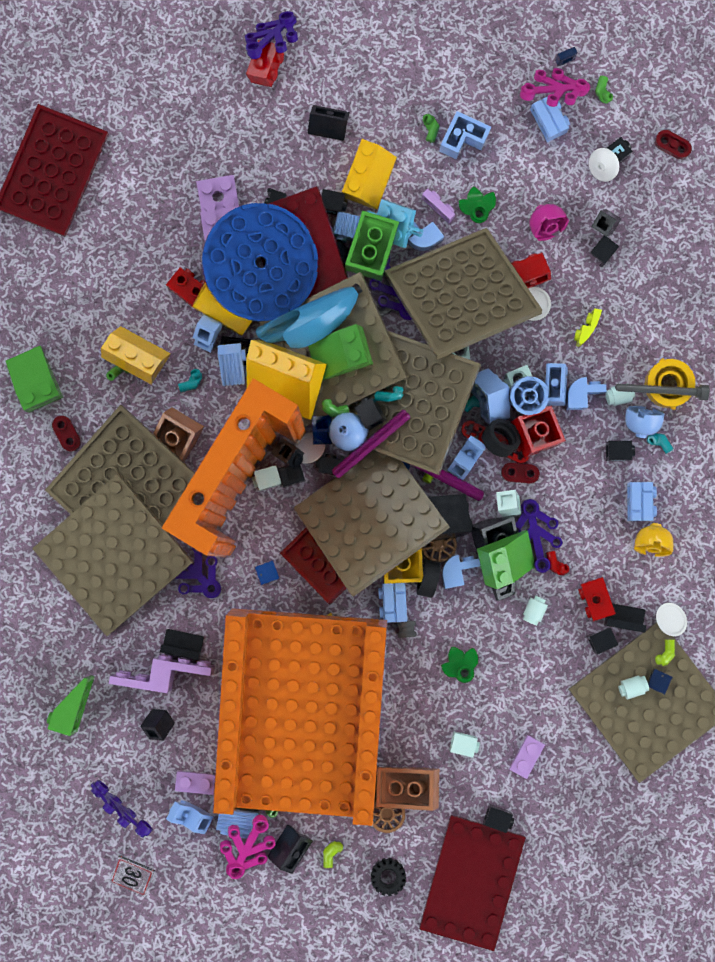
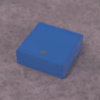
M273 560L255 567L261 585L279 579Z

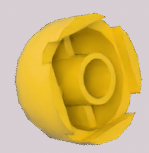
M652 523L637 533L634 550L644 555L648 551L656 553V557L669 556L672 554L674 547L672 534L666 528H663L661 524Z

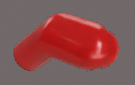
M555 551L546 552L547 559L550 561L551 571L558 575H565L569 572L567 564L557 561Z

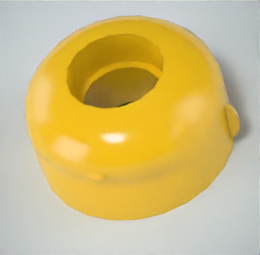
M664 358L651 367L644 382V385L661 386L662 378L670 375L676 380L677 387L695 388L696 384L693 371L687 364L677 359ZM646 393L655 405L672 410L684 404L691 397L688 395Z

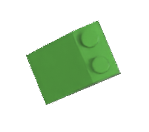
M362 210L345 263L346 271L355 274L361 272L365 277L382 281L399 221Z
M358 324L335 331L308 346L311 358L327 364L322 381L373 364L363 327Z
M41 346L6 360L15 392L24 411L30 413L63 398Z
M527 530L477 549L485 585L494 589L514 583L534 568L535 562Z
M95 676L85 677L53 712L49 713L47 718L48 730L68 736L78 732Z

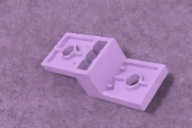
M234 175L196 181L205 240L212 227L222 216L239 207ZM222 193L224 195L223 200L220 202L214 201V194Z
M161 654L153 659L150 675L138 674L131 676V672L120 670L110 676L109 684L168 693L173 687L175 670L211 676L214 673L215 665H211V661L200 660L196 663L192 662V659L180 657L172 659L173 655Z

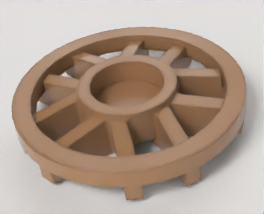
M456 538L429 542L431 547H422V552L429 560L440 563L445 562L455 554L457 548ZM451 540H453V542H454V547L451 546V545H449V544H447V543H449ZM446 547L453 550L451 554L445 551ZM427 550H433L431 557L427 554ZM435 552H439L438 559L433 558ZM442 552L447 555L444 559H441Z
M375 800L374 808L379 809L380 812L374 813V816L379 818L375 823L373 821V827L383 833H391L398 830L404 823L405 809H401L402 812L395 813L394 810L397 808L376 807ZM402 815L401 821L399 822L396 819V816ZM380 820L384 822L381 828L377 826ZM392 820L398 824L396 827L392 826ZM388 823L391 829H384V827Z

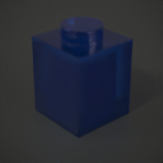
M329 415L312 416L313 445L332 444L329 436L332 417Z

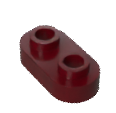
M669 130L660 131L655 138L656 147L676 159H685L692 151L691 143ZM661 139H666L667 144H663ZM678 148H682L684 152L680 153Z
M57 416L52 422V428L60 444L66 451H77L81 446V438L72 421L66 416ZM60 422L65 423L63 428H59ZM72 438L74 441L72 445H68L67 443L68 439Z
M507 463L501 469V476L507 482L532 484L539 479L540 472L532 464ZM509 469L514 470L513 476L508 474ZM531 470L534 474L533 477H528L527 471Z

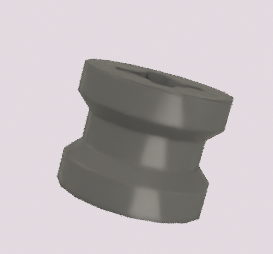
M416 621L397 622V627H399L398 638L416 637L417 633L414 631Z

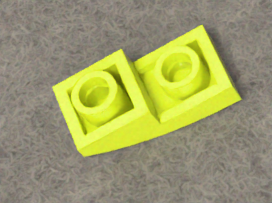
M594 308L591 313H588L586 318V324L589 325H582L580 330H576L574 340L577 341V347H580L591 336L598 324L602 310Z

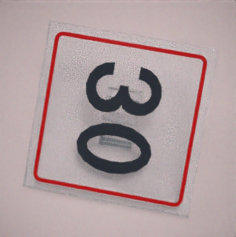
M119 855L110 883L145 897L155 869Z

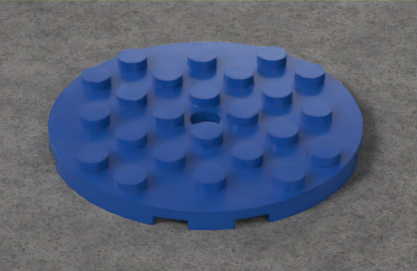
M264 203L242 205L222 216L210 230L202 252L204 279L216 301L230 313L252 321L273 320L298 308L311 293L318 273L316 245L304 223L288 210L273 204ZM262 257L265 259V266L263 268L257 267L255 263L256 258Z

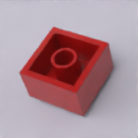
M552 405L545 407L538 414L522 415L510 422L517 428L520 434L521 444L519 446L524 458L557 447L566 441Z

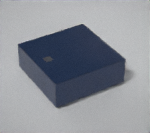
M572 47L558 53L555 59L557 66L575 60L578 53L576 48Z
M653 668L648 680L649 688L665 695L673 677Z

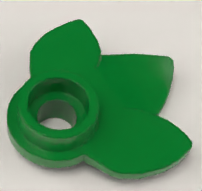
M474 186L470 189L467 199L459 200L461 212L469 215L471 220L478 224L487 220L489 212L494 209L496 204L494 192L483 196L480 190ZM480 211L482 217H477L476 212Z
M451 647L448 653L449 662L441 665L444 674L448 677H456L462 683L470 682L474 678V668L478 664L476 650L471 648L464 654L460 649ZM464 669L468 671L466 677L461 675V671Z

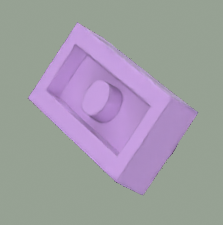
M427 189L422 194L421 199L450 224L455 217L454 209L449 204H444L440 201L441 198L435 191L431 192Z
M527 735L509 769L527 779L545 744Z
M177 771L175 791L214 795L216 774Z

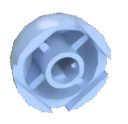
M526 376L520 378L513 383L510 389L509 398L511 404L516 411L524 415L538 414L546 407L549 401L548 387L542 380L536 377Z
M629 406L626 409L625 422L628 429L636 433V437L647 438V435H653L661 429L665 415L663 411L655 408L652 411L645 409L646 407Z
M354 413L337 415L329 427L331 442L337 448L344 451H355L367 440L369 429L364 427L359 415Z

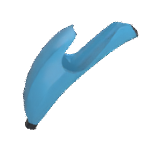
M354 284L351 287L331 292L257 327L256 335L267 343L286 341L290 348L307 347L323 339L339 327L349 316L358 295L363 291L358 284Z

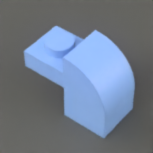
M432 222L423 228V232H419L423 234L421 237L412 234L408 244L416 250L427 251L441 243L444 236L435 223Z
M203 315L196 325L193 339H195L193 345L211 353L223 323Z
M587 377L576 380L567 390L566 410H585L588 408L587 394L606 393V384H601V381H591L587 385Z
M470 435L447 471L464 480L486 446L480 440Z
M459 555L449 558L442 568L444 589L463 586L462 570L479 567V559L469 556L462 558L463 562H460Z
M181 800V802H174L166 819L171 823L184 825L194 833L205 834L214 817L205 810Z

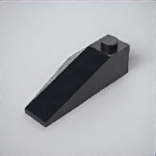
M514 516L483 520L473 524V531L471 532L476 550L518 533ZM515 582L499 589L492 588L496 600L500 601L514 595Z

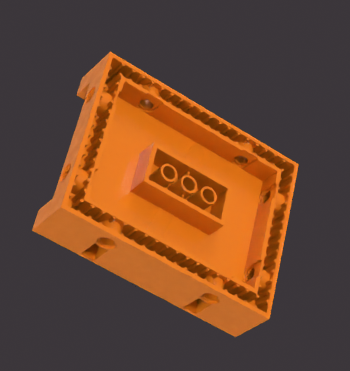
M253 378L171 511L162 529L206 556H231L236 548L234 545L235 540L216 528L224 524L226 520L224 515L227 510L231 511L237 502L234 500L238 493L241 495L246 487L244 482L247 477L251 478L254 471L257 469L254 467L257 461L261 462L266 455V446L268 444L272 445L276 438L275 432H278L294 443L297 439L301 441L306 431L299 406ZM242 419L250 421V426L246 430L239 429L238 424ZM197 493H202L204 496V502L200 505H196L193 502V497Z
M232 608L227 613L225 618L213 813L233 815L236 808L346 816L353 817V824L373 825L387 620Z

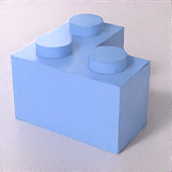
M457 111L441 143L439 152L457 159L464 143L482 150L490 133L491 126Z
M489 368L478 372L471 393L480 401L481 417L488 424L496 419L506 420L510 418L509 386L501 381L498 375L494 374Z

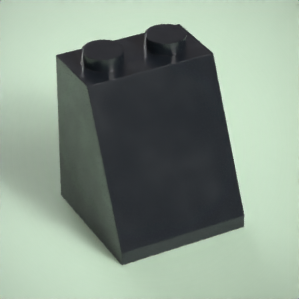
M465 494L428 497L450 527L431 542L462 537L473 531V523L469 515V503L466 500Z

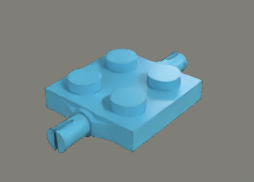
M381 199L377 213L370 210L367 211L399 221L393 242L394 245L406 248L409 237L412 234L418 237L423 235L419 233L423 232V229L414 227L416 214L414 209Z

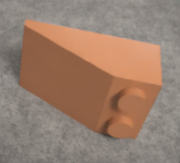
M171 407L162 414L153 434L185 462L204 426Z
M377 767L376 807L429 811L438 809L440 769Z

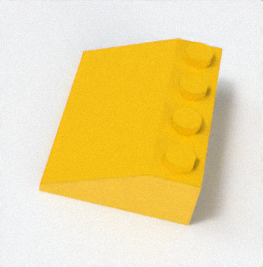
M251 340L246 357L247 387L254 378L297 404L301 416L311 420L327 364L273 343H267L263 340Z

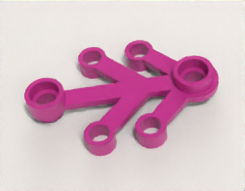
M560 68L553 69L552 79L546 77L544 70L539 69L535 71L534 79L549 86L535 87L531 83H526L521 87L520 97L523 100L531 101L534 99L535 94L554 93L548 95L546 103L551 107H555L565 92L572 91L571 93H566L564 102L567 105H574L578 96H585L589 92L590 84L584 79L573 80L563 75L564 71Z
M257 815L252 821L253 828L245 843H243L240 837L239 827L237 825L229 826L228 835L233 839L239 852L235 859L231 852V842L224 840L220 843V851L228 861L226 873L230 878L239 879L244 875L245 869L267 862V854L263 850L273 849L276 845L275 838L269 835L263 839V842L253 845L259 833H264L268 830V819L265 816ZM255 854V858L245 861L246 857Z

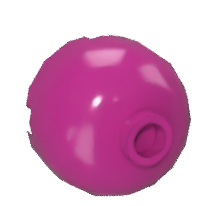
M555 204L539 205L530 217L529 226L538 241H546L556 237L551 234L557 231H564L568 226L569 219L562 208Z

